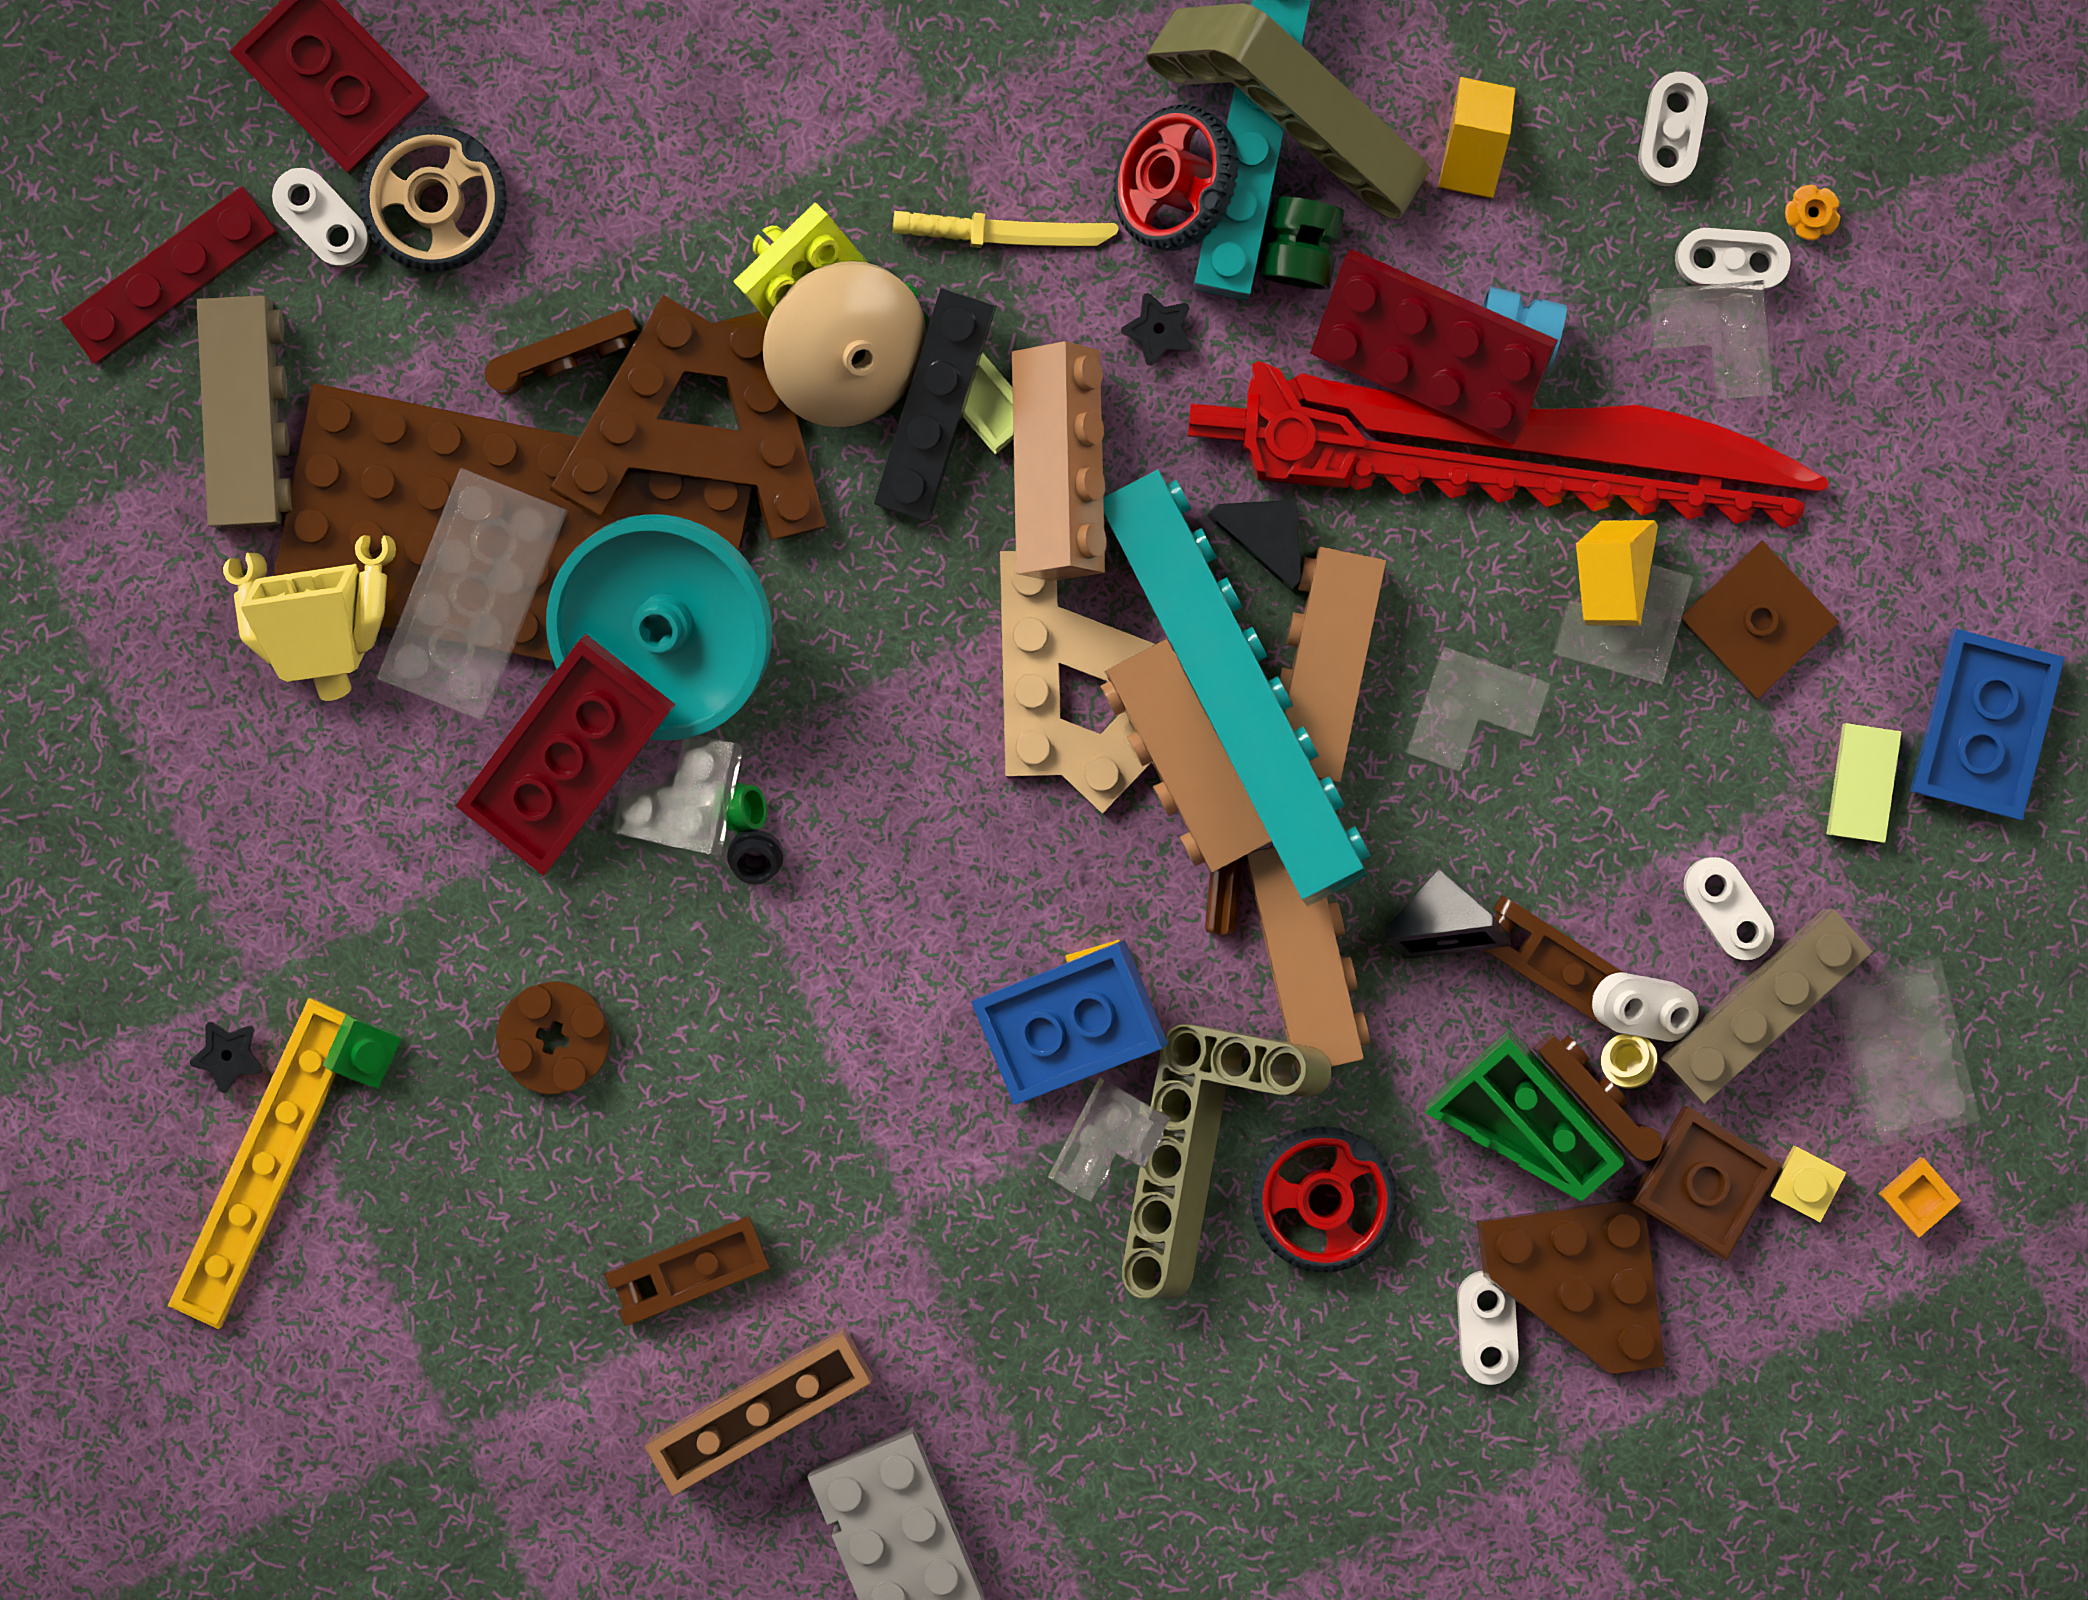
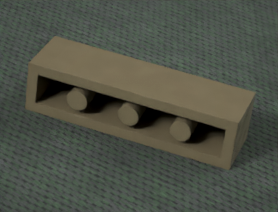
M266 296L197 299L208 526L216 529L283 526V512H292V486L289 478L282 479L281 456H289L290 452L287 422H279L278 400H285L287 398L285 367L276 366L275 344L284 342L282 310H273V301Z
M1822 909L1697 1022L1685 1037L1676 1041L1666 1050L1658 1060L1694 1100L1705 1104L1873 951L1836 910Z

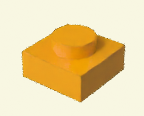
M1919 1157L1878 1193L1913 1235L1918 1238L1961 1202L1958 1196L1922 1157Z

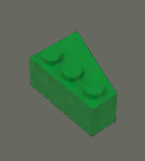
M1511 1028L1426 1102L1425 1114L1451 1125L1472 1137L1471 1140L1486 1148L1489 1147L1518 1163L1519 1167L1581 1202L1624 1165V1152Z

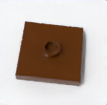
M1763 540L1759 541L1679 617L1681 622L1754 699L1761 697L1839 623L1835 616Z
M1682 1106L1662 1141L1663 1146L1660 1154L1650 1162L1628 1203L1720 1261H1727L1782 1164L1691 1107Z

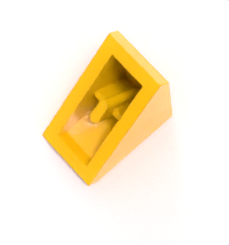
M1460 77L1438 188L1493 199L1511 132L1515 88Z
M1655 520L1600 521L1576 543L1583 620L1586 625L1641 626L1658 530Z

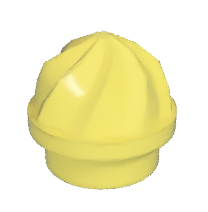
M1623 1033L1615 1036L1606 1044L1601 1056V1066L1606 1077L1614 1085L1632 1089L1646 1084L1654 1076L1658 1066V1055L1655 1047L1646 1037Z

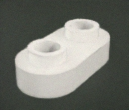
M1673 72L1665 75L1656 83L1649 96L1638 161L1644 176L1649 181L1660 186H1672L1682 182L1691 174L1697 162L1708 96L1703 83L1690 73ZM1673 93L1682 95L1687 104L1685 111L1680 113L1671 111L1667 105L1668 96ZM1663 148L1672 150L1676 155L1675 165L1671 168L1661 166L1657 161L1658 150Z
M295 168L285 172L278 178L272 194L276 211L323 261L335 267H349L358 263L365 256L370 244V235L365 223L319 174L310 169ZM300 186L307 187L310 191L308 202L301 206L294 205L291 201L293 190ZM338 227L346 228L349 233L346 244L340 247L332 246L329 240L331 232Z
M1700 228L1692 231L1680 242L1675 254V263L1679 274L1692 285L1751 291L1768 290L1780 283L1789 271L1791 260L1786 244L1774 234L1717 228ZM1697 249H1706L1712 254L1713 263L1711 267L1700 268L1695 264L1693 257ZM1761 253L1767 257L1769 267L1766 272L1758 273L1751 268L1749 261L1752 254Z
M1716 857L1704 858L1695 862L1688 869L1684 878L1685 896L1719 947L1727 955L1740 960H1752L1763 955L1773 942V922L1737 868L1729 861ZM1711 875H1718L1724 882V888L1721 894L1713 897L1706 892L1705 882ZM1744 921L1751 922L1756 930L1755 937L1748 943H1743L1737 936V928Z
M1622 972L1611 974L1602 980L1596 988L1592 1000V1009L1596 1019L1610 1029L1619 1033L1668 1042L1677 1041L1685 1037L1693 1029L1699 1012L1695 996L1682 986L1670 981ZM1631 1000L1630 1009L1624 1013L1626 1004ZM1676 1010L1675 1015L1671 1019L1672 1013Z
M1478 1271L1469 1275L1462 1282L1458 1290L1460 1355L1464 1369L1474 1380L1482 1384L1494 1385L1507 1380L1514 1373L1518 1364L1515 1299L1483 1277V1271ZM1491 1290L1497 1295V1303L1491 1310H1481L1477 1305V1298L1483 1291ZM1487 1347H1496L1500 1351V1360L1494 1366L1488 1367L1481 1363V1353Z

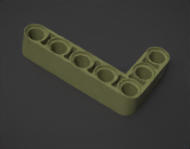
M1237 3L1175 9L1146 54L1145 60L1148 65L1160 76L1176 84L1191 85L1232 82L1359 199L1383 216L1391 219L1402 218L1429 174V165L1417 152L1271 17L1256 7Z
M1189 1024L1177 1025L1171 1028L1165 1035L1168 1045L1160 1050L1122 1266V1279L1125 1288L1132 1295L1138 1298L1175 1299L1182 1296L1191 1285L1227 1084L1277 1095L1314 1097L1325 1090L1331 1079V1064L1322 1050L1312 1046L1236 1031ZM1199 1040L1201 1045V1054L1199 1059L1195 1062L1193 1058V1046L1195 1042ZM1248 1049L1251 1063L1248 1070L1244 1072L1242 1056ZM1298 1059L1301 1065V1074L1294 1083L1291 1076V1068L1293 1062ZM1188 1095L1191 1100V1110L1186 1118L1183 1113V1102ZM1179 1151L1181 1167L1176 1174L1173 1167V1158L1175 1153ZM1167 1207H1169L1171 1212V1223L1168 1229L1165 1228L1163 1222V1214ZM1157 1262L1161 1267V1279L1158 1285L1154 1280V1268Z

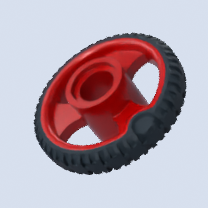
M1179 104L1168 106L1154 112L1152 116H1148L1145 121L1140 123L1139 128L1136 127L1134 133L1129 136L1128 143H1125V148L1120 153L1121 158L1117 161L1116 177L1113 180L1115 183L1113 198L1121 224L1138 242L1163 251L1182 250L1183 248L1198 243V240H1203L1206 235L1211 233L1212 228L1215 229L1217 223L1223 219V213L1226 214L1227 207L1232 202L1230 200L1231 196H1234L1235 193L1234 188L1237 186L1235 180L1238 178L1237 169L1239 164L1236 163L1238 155L1236 154L1237 149L1230 131L1214 114L1192 105ZM1198 129L1204 134L1209 143L1212 153V165L1206 159L1190 153V143ZM1163 138L1164 143L1157 144ZM1164 204L1184 212L1194 211L1187 220L1173 228L1163 230L1152 226L1156 212Z
M1315 1126L1289 1134L1267 1152L1258 1166L1253 1179L1251 1208L1259 1234L1267 1246L1281 1259L1307 1271L1337 1272L1365 1261L1383 1244L1394 1223L1397 1210V1190L1387 1161L1368 1140L1343 1128ZM1315 1146H1335L1336 1160L1330 1170L1318 1169L1311 1171L1302 1177L1298 1184L1284 1180L1278 1173L1288 1159L1302 1150ZM1371 1173L1377 1190V1208L1370 1227L1362 1235L1353 1231L1347 1223L1354 1207V1196L1349 1185L1358 1176ZM1321 1184H1330L1336 1187L1339 1192L1337 1207L1327 1214L1315 1213L1309 1207L1308 1201L1311 1191ZM1297 1208L1302 1218L1309 1225L1325 1231L1327 1243L1324 1252L1309 1251L1292 1243L1280 1231L1273 1216L1282 1209Z

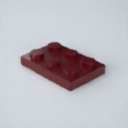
M281 0L229 50V53L349 175L430 98L428 93L337 0Z

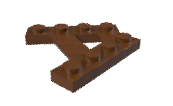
M662 295L557 475L550 491L599 519L629 468L754 486L770 543L821 530L826 527L796 415L777 396L765 371L763 343L768 324L766 318L758 311L711 323L667 296ZM683 372L724 378L738 430L657 419Z

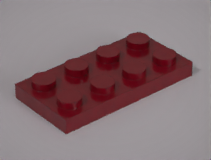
M1351 249L1343 260L1310 354L1515 444L1521 436L1558 339Z
M585 634L576 643L455 807L544 876L676 704Z

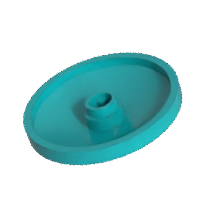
M661 514L640 515L618 520L603 527L579 545L566 559L553 582L548 599L546 613L547 639L556 669L559 668L576 643L587 634L676 704L651 736L650 740L672 741L687 739L701 735L721 725L732 717L751 697L758 687L769 661L772 647V619L767 597L756 573L742 554L726 539L709 528L684 518Z

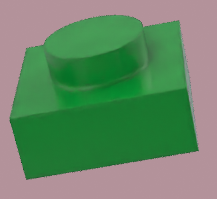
M346 1014L323 1066L334 1073L379 1089L402 1038L389 1030Z

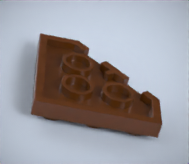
M1629 1199L1476 1220L1483 1277L1510 1295L1555 1334L1572 1344L1598 1368L1608 1374H1617L1665 1366L1647 1218L1645 1213L1628 1203Z

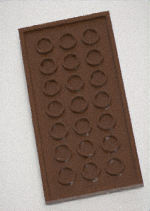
M313 383L291 487L292 512H286L273 576L352 564L357 565L359 573L365 571V564L358 559L355 552V545L358 539L363 535L370 536L369 552L372 558L376 559L382 553L381 542L383 536H390L395 542L396 554L390 563L382 566V573L387 575L385 612L380 627L553 662L546 630L548 599L560 568L579 545L598 530L618 520L632 516L661 514L676 516L701 524L726 539L740 552L753 486L628 468L598 519L550 491L553 482L580 437Z

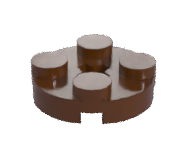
M549 981L527 987L510 1000L501 1014L496 1033L499 1059L503 1067L524 1087L544 1094H558L575 1090L594 1077L602 1068L607 1058L611 1038L605 1013L594 997L583 988L562 981ZM553 1021L563 1024L562 1034L569 1037V1044L566 1048L563 1046L556 1047L553 1054L550 1055L551 1053L543 1050L545 1041L538 1038V1032L540 1028L549 1029Z

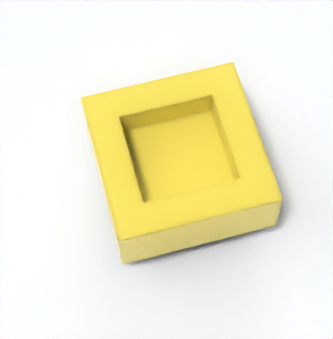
M1793 1145L1768 1195L1821 1223L1846 1172Z

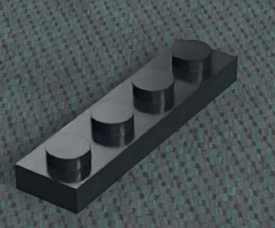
M940 288L875 498V505L924 521L931 520L997 305Z

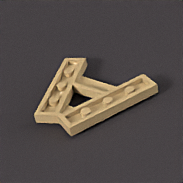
M1000 551L1005 776L1062 775L1103 814L1150 763L1143 767L1141 766L1126 737L1134 733L1135 730L1125 712L1118 715L1101 734L1060 719L1059 663L1109 682L1104 673L1105 670L1155 644L1058 607L1057 580L1048 581L1016 574V551ZM1178 659V661H1179V663H1180V665H1181V667H1182L1184 673L1186 674V672H1185V670H1184V668H1183V666H1182L1180 660Z

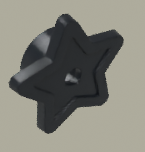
M1144 293L1140 316L1121 327V334L1141 343L1145 363L1148 366L1154 365L1168 350L1189 352L1192 346L1182 326L1190 307L1187 303L1165 307L1150 293ZM1155 324H1162L1164 332L1161 334L1155 333L1153 329Z
M212 1021L207 1022L205 1025L206 1047L190 1059V1065L211 1072L221 1093H227L239 1075L261 1073L263 1067L251 1050L255 1032L254 1027L248 1025L228 1032ZM224 1050H229L232 1053V1058L229 1061L222 1058Z

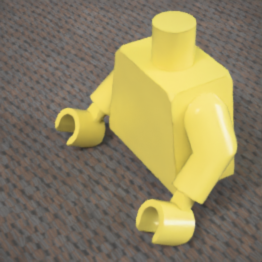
M363 535L360 537L355 545L356 556L365 564V571L360 573L357 565L352 564L266 577L267 563L264 557L259 553H247L248 571L244 576L239 558L227 560L223 567V573L230 583L238 585L239 590L234 593L239 636L242 642L267 664H271L280 679L289 682L313 678L321 700L332 701L347 695L352 688L347 673L356 670L365 652L375 645L383 620L387 575L382 573V566L390 563L395 557L396 545L394 540L390 536L384 535L381 542L382 553L374 559L369 552L370 536Z

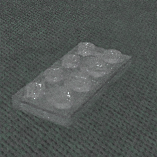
M460 468L377 679L484 721L568 511Z

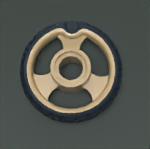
M426 125L411 128L395 135L374 154L362 179L360 206L363 220L370 236L386 255L396 262L418 271L446 272L473 262L493 244L505 220L507 189L497 161L477 139L455 128ZM427 146L450 148L449 161L443 170L437 167H424L413 172L407 180L400 179L391 170V167L402 156L415 149ZM483 177L487 191L486 211L480 226L469 238L460 233L455 225L465 207V198L461 187L473 178ZM433 185L445 187L448 192L446 205L438 212L428 213L423 211L420 207V197L423 191ZM392 205H404L407 212L421 226L431 229L433 241L429 251L414 249L397 239L387 226L382 211Z

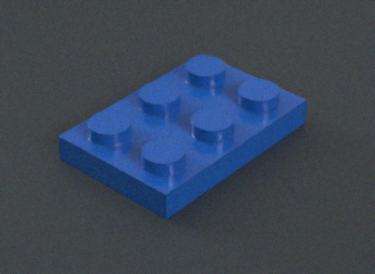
M1957 628L1952 629L1910 792L2014 820H2023L2065 657Z
M1125 940L982 995L971 1001L1014 1105L1160 1050L1168 1045Z

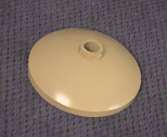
M845 261L820 267L806 274L793 284L781 297L770 316L763 343V360L768 380L777 396L788 408L812 423L830 427H847L870 421L891 409L910 388L927 333L923 311L908 286L894 274L877 265L859 261ZM865 349L866 353L863 360L857 364H852L853 355L857 351Z

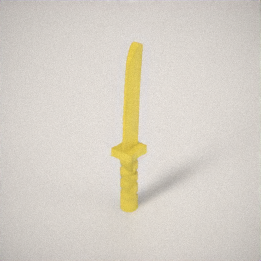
M894 211L892 233H911L916 236L928 235V237L936 238L945 237V239L970 240V247L981 248L983 243L1035 246H1098L1116 235L1118 226L1115 223H1046L985 219V214L974 213L972 220H970L969 218L960 219V217H943L941 215L910 214L909 212Z

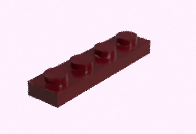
M240 186L60 319L92 363L98 366L270 240L278 232L243 186Z

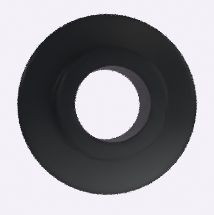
M744 831L735 836L728 846L727 862L738 879L748 884H762L769 881L778 873L783 864L784 852L781 843L776 837L765 831ZM749 852H758L763 855L753 856L750 855Z

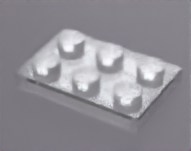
M1940 957L1841 980L1830 990L1868 1147L1874 1148L1980 1122Z

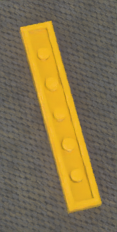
M308 998L169 1301V1307L217 1329L222 1328L336 1079L337 1073L324 1067L323 1063L346 1013L313 998Z

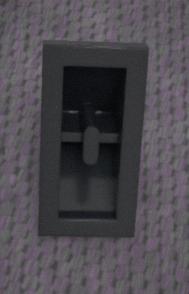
M1297 500L1216 504L1207 516L1289 590H1292L1301 580Z
M1440 870L1432 876L1385 928V940L1404 959L1511 946V935L1493 915Z

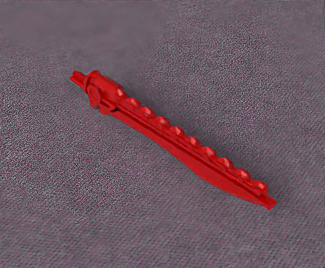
M1260 361L1251 365L1253 377L1248 383L1246 408L1190 403L1187 437L1241 441L1242 450L1248 453L1257 481L1346 489L1350 485L1357 491L1372 486L1371 482L1375 477L1382 475L1401 494L1405 495L1420 490L1418 486L1422 484L1424 479H1427L1450 499L1466 495V490L1471 484H1477L1497 503L1514 499V494L1518 489L1524 488L1545 508L1562 503L1561 498L1565 496L1566 492H1572L1592 512L1609 507L1608 503L1613 497L1619 496L1639 516L1657 511L1656 507L1663 500L1667 501L1687 520L1703 516V511L1708 505H1714L1734 524L1751 520V515L1755 510L1761 509L1782 529L1799 523L1798 519L1801 518L1805 509L1804 502L1797 501L1795 498L1721 489L1722 480L1815 493L1825 490L1829 484L1825 476L1819 475L1800 462L1757 440L1719 425L1675 412L1641 405L1560 409L1531 408L1521 436L1515 444H1512L1399 393L1321 379L1304 373L1287 381L1280 369ZM1303 400L1304 403L1345 410L1367 432L1696 476L1698 481L1697 485L1369 441L1362 436L1346 416L1302 407L1299 401Z

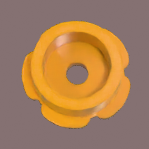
M1805 185L1794 192V199L1786 205L1785 218L1788 225L1792 226L1800 238L1814 241L1819 239L1820 235H1830L1836 230L1840 222V215L1837 213L1840 203L1837 196L1827 188L1820 190L1815 185ZM1811 207L1818 209L1819 213L1815 218L1811 217L1808 213Z

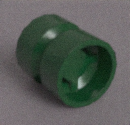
M1274 197L1268 230L1275 238L1274 241L1264 246L1259 277L1271 282L1300 288L1330 290L1336 257L1329 251V247L1339 242L1345 210L1331 204L1309 199ZM1298 233L1308 235L1307 244L1296 242Z

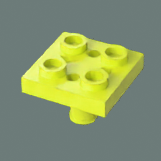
M814 203L785 232L778 226L764 228L762 231L774 243L769 245L760 235H757L753 242V251L758 258L733 282L766 320L769 321L781 297L806 274L837 262H868L831 217L819 205Z

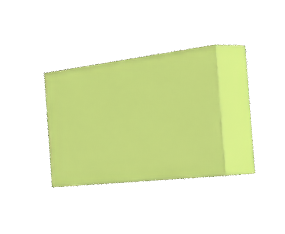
M982 352L963 418L996 455L1014 440L1013 388Z
M1848 723L1842 725L1827 835L1881 843L1886 842L1902 731Z

